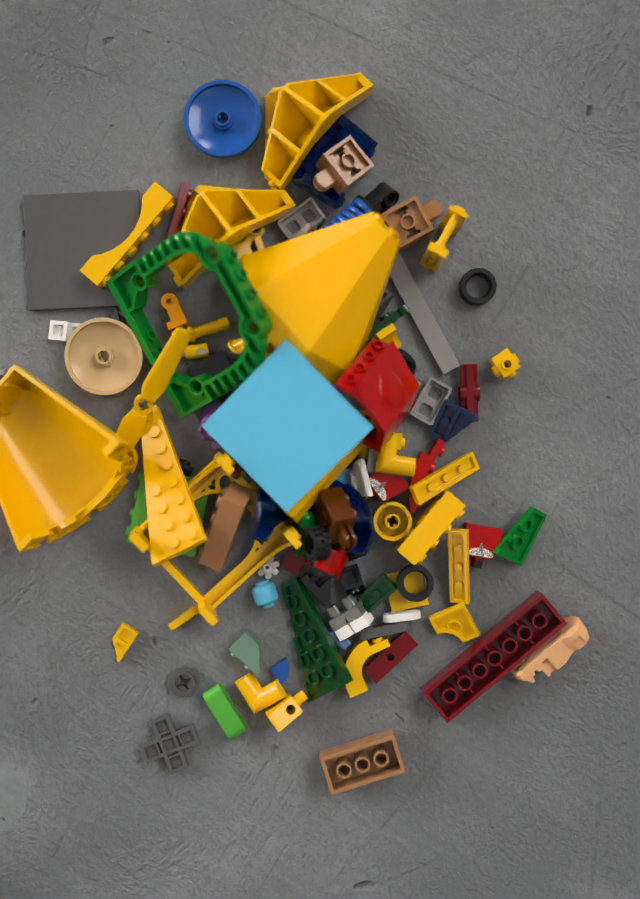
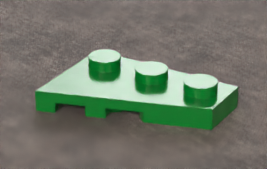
M530 506L492 552L522 566L547 515Z

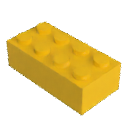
M448 490L442 491L412 524L409 533L394 545L395 549L414 566L417 563L421 564L427 555L425 553L429 548L433 549L440 540L438 538L441 534H446L452 528L451 523L455 518L458 520L464 514L466 505Z

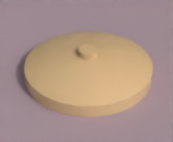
M94 318L80 324L69 336L64 352L65 365L73 381L82 389L97 395H112L127 389L138 378L143 366V349L134 332L123 322L112 318Z

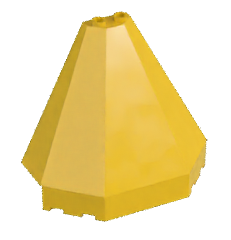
M371 212L243 255L239 260L272 322L271 332L267 334L268 340L278 348L287 339L332 386L336 384L366 347L401 243L397 231L392 227L388 228L384 223L385 219L378 212L376 214Z

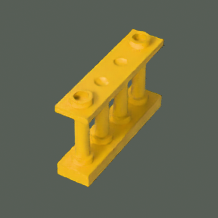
M450 205L439 226L443 232L438 242L434 243L431 241L419 265L434 273L437 272L449 253L445 245L450 235H457L469 215L465 213L466 211L462 207Z

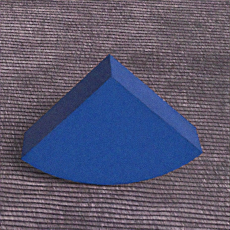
M287 658L270 667V670L280 684L286 680L289 673Z

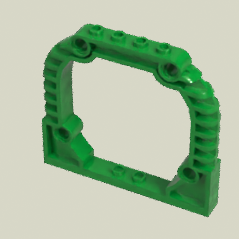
M183 231L169 236L143 257L134 260L106 281L152 367L161 354L163 347L142 309L147 306L149 289H153L158 285V274L186 253L196 254L205 268L210 271H216L240 316L239 332L245 343L241 357L231 367L214 377L209 373H203L194 378L185 374L178 376L177 372L174 371L165 391L180 418L194 413L243 384L264 362L266 357L265 348L268 346L267 334L272 329V322L268 312L262 305L257 291L253 288L246 271L242 268L237 254L233 251L230 244L226 241L216 242L211 237L194 231Z

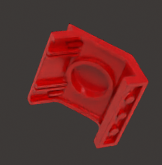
M373 337L336 382L335 388L361 402L374 424L373 428L364 438L363 445L381 453L413 408L419 384L394 341L392 340L387 344Z

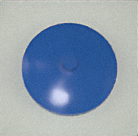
M215 80L200 86L190 96L184 110V125L190 141L199 151L210 157L227 159L243 154L252 147L261 130V110L256 98L246 87L234 81Z

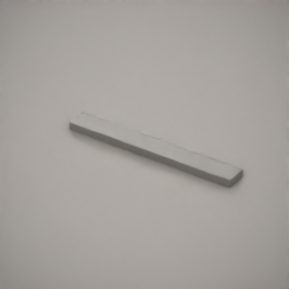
M397 252L389 277L403 303L409 308L412 320L443 375L460 366L400 253Z

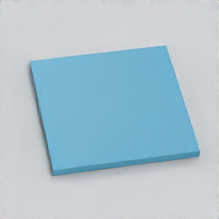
M287 339L202 425L286 513L373 428Z

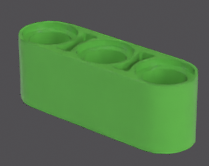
M221 683L203 693L205 702L231 741L248 731L246 722Z

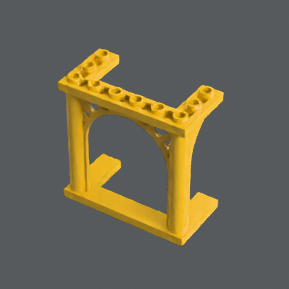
M219 451L213 456L214 459L193 477L187 485L193 501L208 494H222L223 489L219 483L222 476H228L230 483L235 481L237 484L253 490L250 498L252 504L247 506L253 516L256 530L255 540L250 552L205 595L201 593L171 559L161 564L198 603L199 613L211 626L218 622L216 607L262 565L281 550L289 546H294L298 549L302 545L299 540L301 538L299 533L289 523L287 525L283 523L282 519L284 517L277 509L273 512L269 507L270 501L264 495L260 497L256 493L258 488L251 481L247 483L243 479L245 476L243 472H241L238 479L232 477L235 470L232 465L235 463L225 452L221 454ZM215 479L216 488L210 489L208 486L212 485V481ZM262 513V517L269 519L260 521L258 519V514ZM147 519L140 526L137 524L131 530L129 539L142 552L148 550L151 553ZM263 524H271L274 530L271 533L265 534L260 531V527ZM260 537L268 539L267 541L264 540L262 544L259 543Z

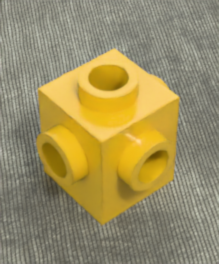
M508 348L488 360L492 366L491 371L500 379L505 377L507 379L512 378L517 374L516 370L520 368L518 357L514 353L511 354Z

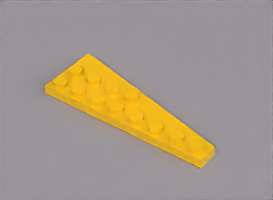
M154 405L153 410L147 414L146 427L141 439L152 565L158 566L208 540L161 410L157 405Z

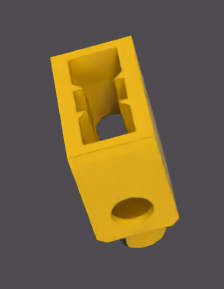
M302 690L293 697L290 693H287V697L269 706L264 711L277 731L280 732L303 712L300 706L308 698ZM288 705H292L291 709H286Z

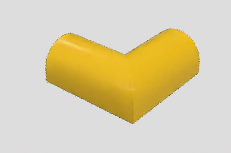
M393 435L381 453L377 452L374 472L414 477L416 458L397 455L399 436Z
M248 673L235 681L236 686L254 715L287 697L278 679L261 687L254 674Z

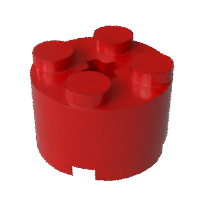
M334 548V550H329L331 554L328 559L311 562L310 566L332 576L335 573L334 577L339 579L348 560L346 556L348 552L340 548ZM305 559V560H304V563L308 564V563H309V560L307 561V560Z

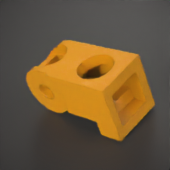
M173 293L164 294L161 298V305L167 310L171 320L166 323L169 331L189 326L178 298Z

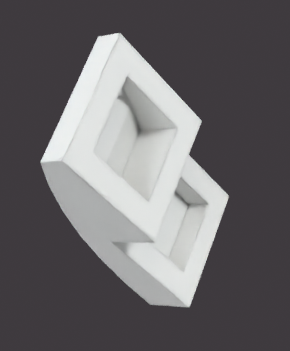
M50 320L48 339L67 342L71 333L80 324Z

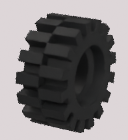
M324 525L306 526L302 529L303 534L300 535L302 538L300 540L302 543L301 551H304L303 556H306L305 559L309 560V562L326 560L331 554L329 550H332V546H330L332 541L329 539L330 533H327L328 529L324 528Z

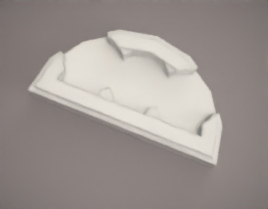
M362 458L354 462L353 471L350 472V480L353 489L357 490L361 496L370 497L373 496L365 460Z

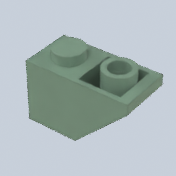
M245 629L230 646V655L237 661L241 660L248 672L258 675L261 671L260 641Z

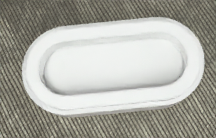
M419 609L387 612L382 615L383 622L393 623L420 619L421 611Z

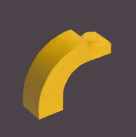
M387 636L373 638L370 643L368 640H359L348 652L344 663L353 678V681L345 684L350 698L368 691V686L362 675L363 664L372 654L391 646Z

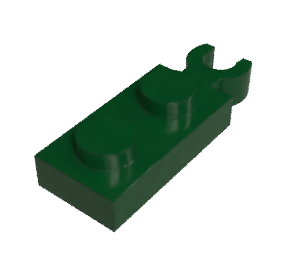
M406 304L391 315L389 312L380 318L381 322L376 326L373 324L367 343L376 333L391 323H395L399 318L408 313L410 310Z
M384 573L364 590L356 600H361L364 609L371 612L396 591L398 587Z

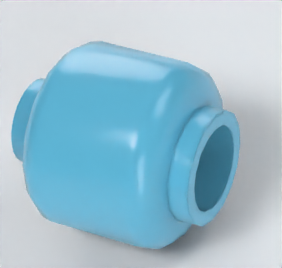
M268 579L255 582L254 587L251 589L255 604L263 606L264 609L274 606V602L279 598L275 583Z

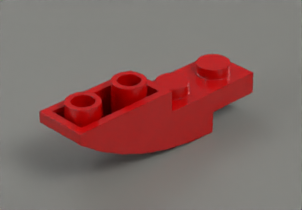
M439 438L436 439L428 454L420 451L416 459L414 477H410L409 486L427 477L428 473L431 474L436 466L434 461L437 456L441 457L446 449L444 441ZM408 489V510L414 513L415 510L419 511L422 504L416 505Z

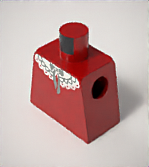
M373 472L369 476L373 496L365 498L369 502L378 496L384 502L408 490L410 486L402 475Z
M464 522V529H469V555L472 556L471 567L482 569L484 558H494L495 553L492 551L499 544L503 530Z

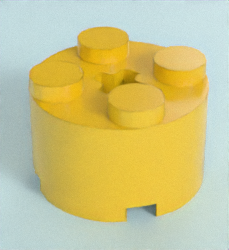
M386 501L374 510L372 524L374 530L381 538L388 541H397L409 533L412 527V517L408 509L401 503ZM394 516V519L397 521L392 523L391 526L387 519Z

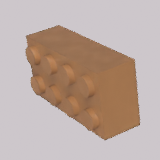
M231 482L228 488L224 487L222 494L219 495L216 502V511L213 512L210 519V528L206 531L208 541L202 544L198 553L201 556L199 564L221 572L232 550L253 493L252 489Z
M393 728L320 750V761L331 795L406 772Z

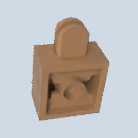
M349 135L326 151L315 165L320 172L314 177L313 185L319 192H325L333 187L340 196L363 179L375 165L353 137Z
M415 195L381 214L388 228L392 227L399 234L398 238L401 240L398 252L433 233L434 227L431 222L440 217L442 205L437 200H431L421 205Z

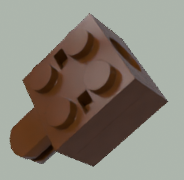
M341 486L320 490L313 511L316 524L324 525V528L328 529L327 533H330L329 539L332 541L330 545L340 543L343 550L349 547H356L357 537L353 531V525L357 519V514L349 503L348 495L344 493Z

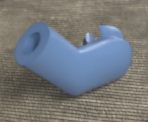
M332 627L327 628L335 646L341 650H347L351 646L348 638L340 642Z

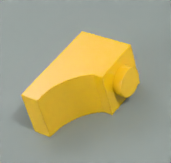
M393 323L374 336V338L387 344L393 340L397 348L402 346L396 334L397 329Z

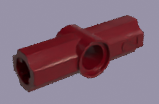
M461 364L458 390L459 402H461V407L478 415V402L480 401L477 364Z

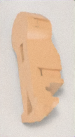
M576 616L564 618L567 624L510 671L513 673L512 675L518 680L530 683L535 682L533 677L536 675L534 673L535 670H538V672L542 670L548 677L551 676V672L555 669L558 670L566 664L572 653L581 649L588 642L589 634L583 622Z

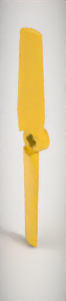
M176 328L143 382L141 394L135 397L134 407L123 417L116 431L117 435L125 439L133 447L136 446L145 431L147 414L153 410V403L165 392L192 337V333L187 329ZM144 401H147L148 406L144 405L143 407H140L139 402L143 403Z

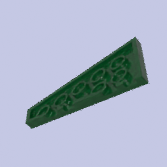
M297 576L281 586L286 608L289 609L291 620H289L290 626L293 627L295 633L293 639L299 666L303 669L304 686H307V701L309 703L353 681V678L303 582Z

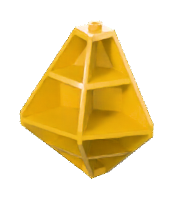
M359 72L291 82L282 87H273L265 99V155L261 168L269 187L273 190H284L314 144L342 114L368 98L373 92L374 84Z
M199 185L192 190L190 200L187 203V211L181 232H198L204 236L211 237L216 242L226 241L230 246H233L253 230L281 219L296 208V204L285 189L248 190ZM191 253L184 254L168 266L175 275L173 277L178 287L183 286L185 289H188L207 269L200 262L198 256Z

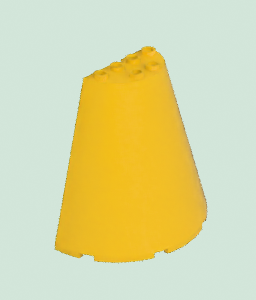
M13 365L0 380V504L17 549L22 552L38 548L40 542L44 540L51 543L69 534L89 521V516L94 510H103L128 483L129 480L126 477L129 472L134 473L138 455L135 448L125 439L22 367Z

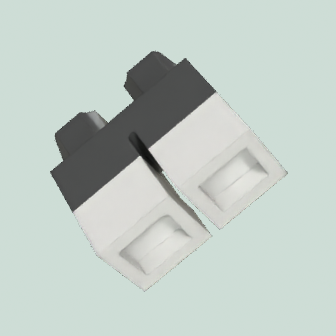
M351 594L341 600L345 609L341 610L337 602L327 608V612L331 617L328 623L340 642L368 627L374 619L370 612L367 613L364 609L362 601H356Z

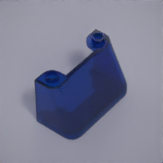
M344 114L314 144L290 180L297 187L333 209H338L343 205L345 193L339 196L333 187L325 192H319L315 189L313 179L320 172L315 165L326 151L349 135L353 137L369 159L374 155L375 147L378 144Z

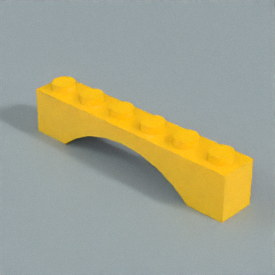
M154 182L142 196L140 218L130 236L114 249L91 256L80 271L101 289L107 287L106 281L116 271L119 272L123 269L127 258L134 256L138 250V245L141 242L144 243L149 238V232L161 224L162 217L166 213H170L173 210L174 203L176 202L174 197L158 183Z

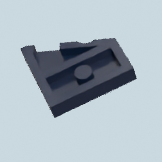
M445 399L429 434L447 442L477 420L479 415Z

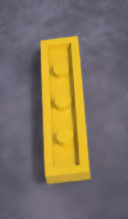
M468 451L410 486L409 490L416 505L423 504L479 470L480 467L474 453Z
M451 528L448 531L450 602L461 603L464 601L465 604H469V529Z

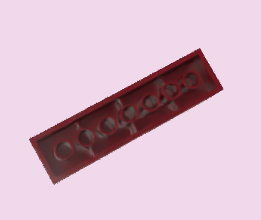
M537 590L420 687L421 691L443 719L449 723L513 668L560 631L567 622L547 598Z

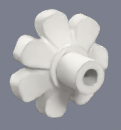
M275 556L271 557L260 567V570L257 572L259 576L265 574L266 579H270L272 577L271 574H278L279 570L276 567L280 566V562L278 560L274 561Z

